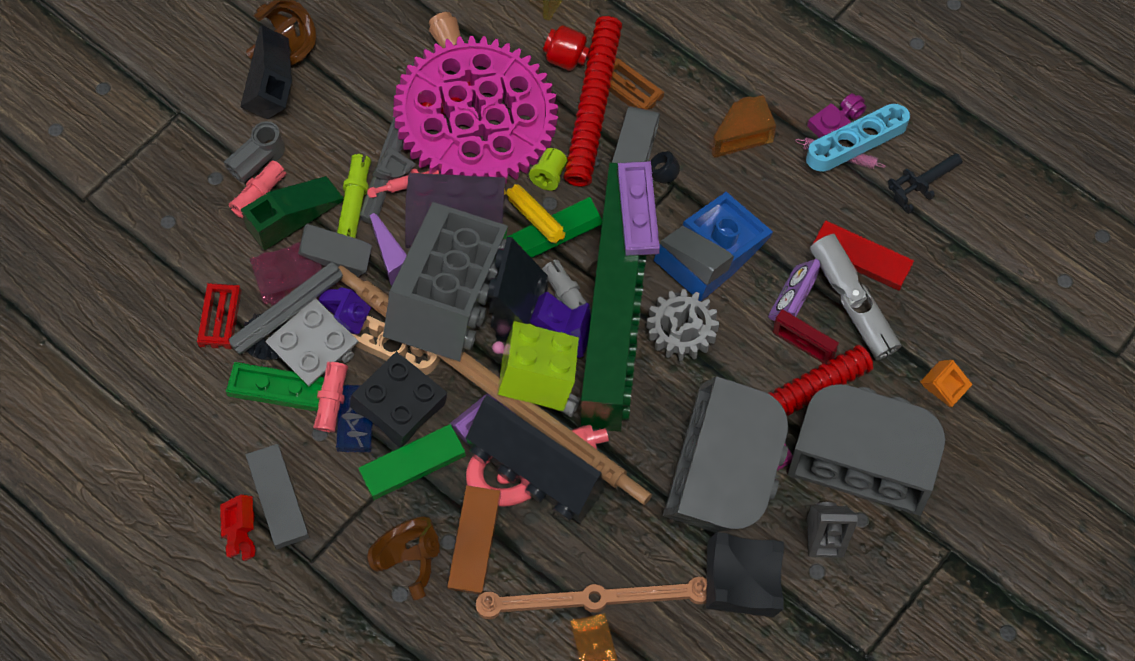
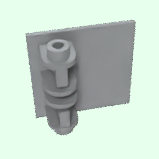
M314 299L265 342L310 386L325 373L327 362L341 360L344 363L349 362L354 356L352 348L359 341L317 299Z

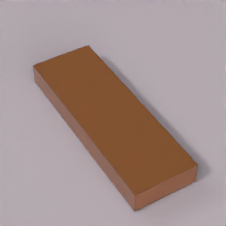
M466 485L447 586L448 590L479 595L484 592L501 499L500 490Z

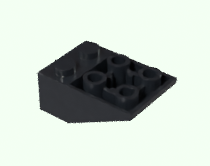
M507 237L504 249H498L495 268L498 269L497 278H491L488 290V298H491L489 313H492L491 328H495L496 341L504 343L507 342L514 321L532 324L530 319L540 295L548 292V275L512 237Z

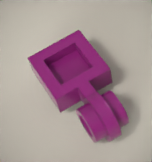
M851 93L841 102V111L831 103L808 120L807 127L821 138L852 123L848 119L849 117L853 120L859 118L867 108L864 104L865 100L860 95L856 96L854 93Z

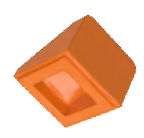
M954 360L939 361L920 382L925 389L949 407H953L973 385Z

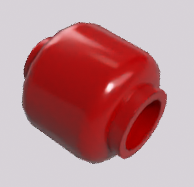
M562 25L557 30L551 29L544 44L543 52H546V59L549 63L567 71H572L578 64L582 66L585 64L590 48L586 47L587 37L585 34Z

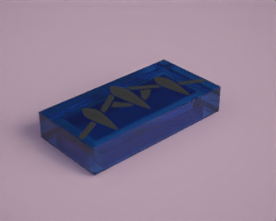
M361 385L343 386L342 395L345 398L344 403L340 404L338 414L337 452L372 451L373 422L350 408L351 395Z

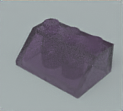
M409 173L406 194L405 247L411 248L432 202L504 224L507 197L505 177Z

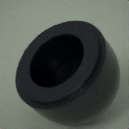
M671 152L658 153L650 160L654 181L666 184L673 182L678 177L680 165ZM665 163L663 167L655 170L658 164Z

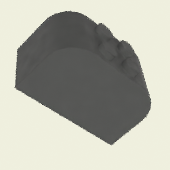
M717 376L700 385L663 513L664 517L713 532L745 528L760 519L767 508L769 499L773 500L776 495L779 481L775 479L778 466L784 464L788 452V446L784 445L788 432L787 416L782 405L773 396Z
M831 385L818 391L808 405L788 475L921 516L933 491L945 446V433L941 423L931 412L910 404L906 399L885 397L866 387L856 388L848 385Z

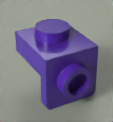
M347 288L328 289L321 294L318 300L352 334L360 333L371 309L352 289Z

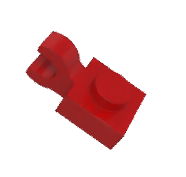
M240 494L220 505L221 537L227 539L226 555L228 558L238 555L241 549L242 560L247 561L253 558L256 552L255 545L247 532L254 529L253 497Z

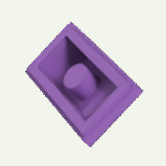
M373 213L370 215L373 231L392 286L407 254L378 215Z

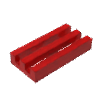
M207 283L197 338L199 347L211 345L212 348L224 346L225 349H232L229 339L235 332L242 291L240 285ZM215 292H220L213 336H208ZM228 293H231L224 337H221Z

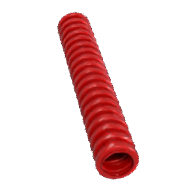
M601 16L595 21L596 27L593 31L594 35L588 55L589 60L587 61V69L585 70V78L583 80L584 85L581 89L582 94L578 104L577 119L575 120V128L571 138L572 145L569 148L570 154L567 158L568 163L564 173V179L574 186L581 187L592 183L593 167L596 163L595 158L597 157V149L599 148V140L601 138L600 132L603 128L602 123L606 113L605 106L608 102L607 98L609 97V89L611 87L610 81L613 77L612 72L616 62L615 56L618 52L617 47L619 46L620 31L622 30L621 21L612 16Z
M856 345L853 350H847L844 355L836 356V360L830 359L827 361V365L821 364L818 366V369H811L809 374H802L801 379L795 378L792 380V384L787 382L783 385V389L778 387L774 390V394L772 392H768V394L773 396L782 405L786 415L790 416L794 413V410L799 411L803 405L808 406L813 396L821 389L831 385H846L847 381L853 382L856 377H862L864 372H871L873 370V360L864 347Z

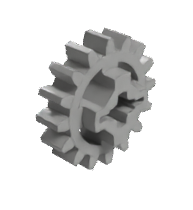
M682 289L681 296L676 297L673 291H669L667 301L662 297H658L657 307H650V318H647L646 328L650 329L648 339L656 340L655 349L657 351L666 348L667 358H670L673 353H678L679 361H683L685 354L689 353L693 359H696L698 349L707 353L709 343L714 344L717 334L715 332H718L719 321H716L717 310H708L710 306L709 299L702 302L698 301V292H695L692 297H687L686 289ZM663 330L668 332L669 337L664 333Z

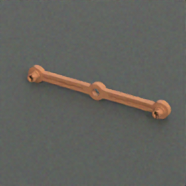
M695 577L688 584L606 590L598 584L588 585L583 591L507 597H499L498 594L488 591L478 596L476 610L480 617L490 620L499 616L501 612L584 607L589 612L596 613L602 611L606 605L689 599L691 602L701 605L706 603L707 579ZM596 593L601 599L594 603L589 600V596Z

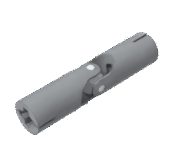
M830 234L816 241L810 247V250L815 259L820 261V267L831 286L841 295V302L875 360H881L886 358L887 355L889 356L896 352L902 345L868 289L858 282L857 270L836 235ZM866 299L871 306V309L865 313H857L852 309L860 307Z

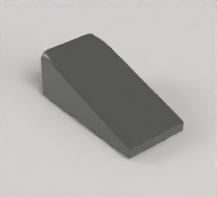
M306 224L298 254L324 266H327L329 263H334L338 267L341 265L359 277L367 270L372 245L353 237Z
M681 226L660 242L664 248L706 285L728 271L734 258L726 249L685 226Z

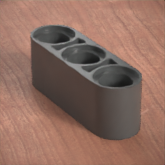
M633 106L628 107L612 163L649 161L659 125L660 112Z

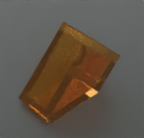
M764 95L744 97L738 102L733 103L714 135L712 148L714 158L769 144L774 141L776 124Z

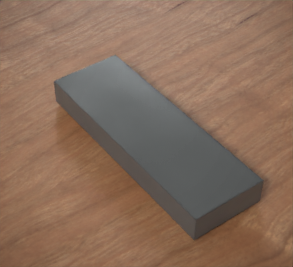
M275 444L245 454L276 550L309 539L279 445Z

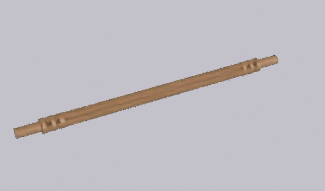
M340 265L338 268L343 274L341 281L353 289L370 307L386 317L389 295L374 286L370 281L361 280L351 271ZM464 352L459 362L436 354L520 418L602 473L603 480L607 481L614 488L620 487L643 505L648 503L652 494L628 477L625 469L618 466L617 463L599 452L536 404L497 395L500 378Z

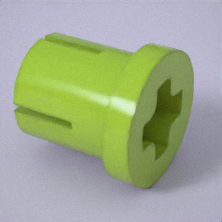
M547 148L538 164L531 168L529 172L530 180L541 189L555 190L561 181L560 175L567 164L566 155L558 149Z

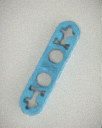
M899 104L886 105L813 141L808 148L806 162L813 170L828 171L904 133L908 126L910 112ZM873 128L878 134L869 135L863 129ZM843 139L849 140L854 146L845 147L838 141Z

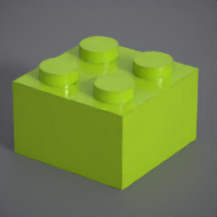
M514 321L503 352L497 395L564 411L575 382L579 337Z

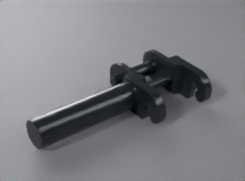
M954 153L918 177L915 176L913 171L907 168L904 169L902 177L897 180L892 178L888 180V188L895 194L894 200L906 213L913 212L914 206L907 204L908 198L905 195L915 189L920 191L928 200L933 199L935 193L932 190L928 191L929 184L962 164V158L958 153ZM908 181L911 186L903 190L900 185Z

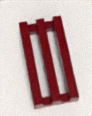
M783 309L775 319L773 328L775 335L826 365L828 360L835 358L839 342Z

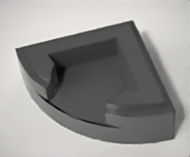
M388 147L372 175L383 180H393L405 176L416 163Z

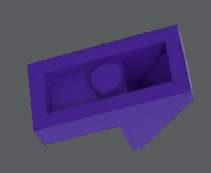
M549 292L540 295L530 322L536 327L579 337L577 357H583L590 331L591 313L589 303H585L572 310Z

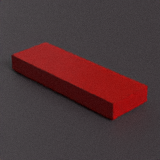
M825 220L813 244L827 235L835 234L857 272L900 291L913 266L914 260Z

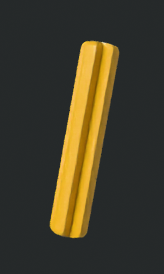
M514 184L512 188L507 189L508 200L551 243H557L559 239H564L565 232L563 227L521 185Z

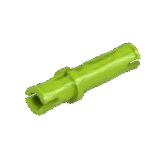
M362 154L351 156L348 179L343 183L345 195L337 233L356 238L363 197L369 188L367 177L371 159L365 156L364 162H362Z

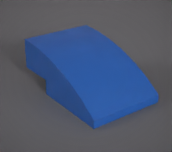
M725 192L686 219L682 226L729 251L734 258L728 271L706 285L661 244H659V254L655 255L654 261L692 295L698 292V300L701 302L737 272L772 236L773 231L729 193Z

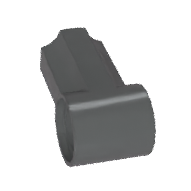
M268 121L257 124L252 129L251 138L224 161L225 167L239 182L245 183L268 161H276L283 156L285 144L277 125ZM267 140H273L270 143H264Z

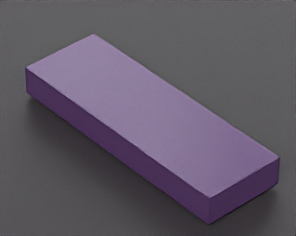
M651 161L618 163L626 256L659 254L660 247Z

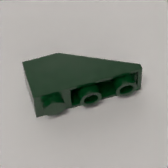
M324 176L270 191L243 207L241 212L246 228L265 251L343 202L344 197L329 178Z

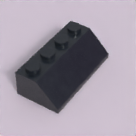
M486 395L466 436L468 446L471 448L469 453L483 464L490 461L498 467L497 473L507 481L514 483L517 480L525 485V492L536 501L542 502L545 499L554 505L553 511L562 519L570 522L573 518L581 524L604 492L602 473Z

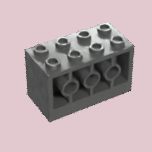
M432 202L389 291L383 337L460 362L465 349L471 351L477 334L474 328L476 326L481 327L487 310L484 305L486 303L490 304L491 298H488L489 284L491 278H497L498 269L495 268L497 252L499 248L504 249L508 226Z

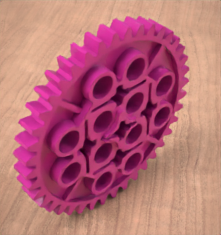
M470 36L468 43H464L461 37L457 38L456 45H453L449 39H446L445 48L436 43L434 44L433 53L425 49L423 51V59L416 56L414 58V66L407 65L406 74H401L400 84L396 86L393 104L395 106L393 107L394 126L399 129L398 139H404V150L411 149L410 158L416 159L420 157V168L429 164L430 175L437 170L441 171V181H444L449 175L452 176L453 185H456L460 178L464 179L465 187H469L472 180L476 181L478 188L482 187L483 180H487L489 185L494 187L496 178H499L503 184H506L508 174L515 180L518 179L519 170L527 174L529 172V164H538L539 157H542L546 147L550 148L551 137H554L556 130L554 126L557 125L558 116H556L558 105L555 104L556 94L551 93L553 85L552 83H545L546 73L538 74L539 64L529 66L531 61L530 55L521 59L520 48L513 53L509 52L510 43L500 48L498 39H495L491 45H488L485 36L482 37L480 43H476L474 37ZM477 66H483V67H485L486 69H485V70H479V69H477L476 67H477ZM445 71H454L456 74L450 75L445 73ZM519 88L524 92H515L512 89ZM483 93H490V94H492L493 96H492V97H485V96H483L482 94H483ZM451 98H461L463 101L455 102ZM503 99H504V103L507 104V107H508V108H506V106H505L504 104H502V100H503ZM428 102L431 103L432 106L425 107L422 106L420 103ZM442 107H443L444 113H446L447 118H449L448 125H447V120H446V118H444V115L441 114V108H442ZM526 115L529 116L531 119L524 120L521 119L519 116ZM496 120L499 121L501 124L493 125L488 121ZM458 125H467V126H469L470 128H469V129H460V128L457 127V126H458ZM430 129H434V130H437L439 133H438V134H430V133H428V132H426V131H427V130H430ZM502 147L505 148L507 152H498L495 150V148ZM472 152L475 153L477 156L467 157L464 155V153Z

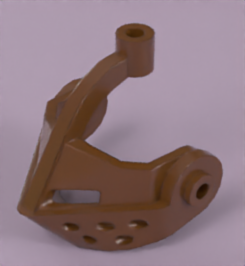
M272 0L267 4H262L253 14L258 22L265 17L268 18L275 27V32L289 38L291 65L303 61L314 47L316 31L313 20L307 10L295 0ZM283 11L292 15V17H286L282 14H279V12ZM296 21L298 22L300 30V36L298 37L296 35L294 23ZM255 44L246 50L250 59L253 57Z
M424 516L417 517L393 527L380 536L367 553L368 563L376 572L387 570L403 561L421 560L418 579L415 583L408 586L413 600L426 596L424 587L427 585L431 574V558L436 557L440 553L439 537L431 519ZM420 537L419 544L408 549L406 548L407 542Z

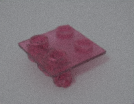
M301 242L274 252H265L250 259L264 304L271 303V306L275 305L286 296L284 290H287L288 294L291 293L290 288L299 287L322 269L321 264L298 254Z

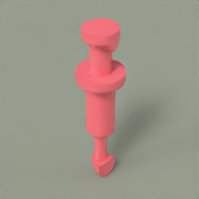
M412 169L410 175L389 180L386 185L381 187H371L368 189L367 194L369 197L374 198L377 197V193L387 190L391 193L411 187L419 190L422 189V182L429 180L440 181L439 171L437 170L430 175L429 171L419 173L417 169Z

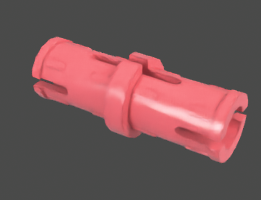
M272 160L255 178H250L246 182V187L229 203L232 212L238 217L243 218L241 209L270 192L286 176V171H283L284 168L278 162Z
M327 362L322 390L318 391L317 394L319 404L313 426L316 430L335 432L340 404L344 403L345 398L342 395L348 366L338 362Z

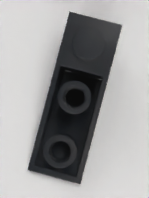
M261 25L240 107L265 119H269L285 109L292 83L289 38Z

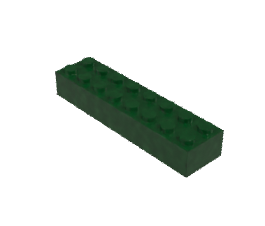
M610 162L581 398V427L591 425L592 429L606 428L607 431L621 432L622 420L629 421L646 254L629 256L625 254L618 163Z

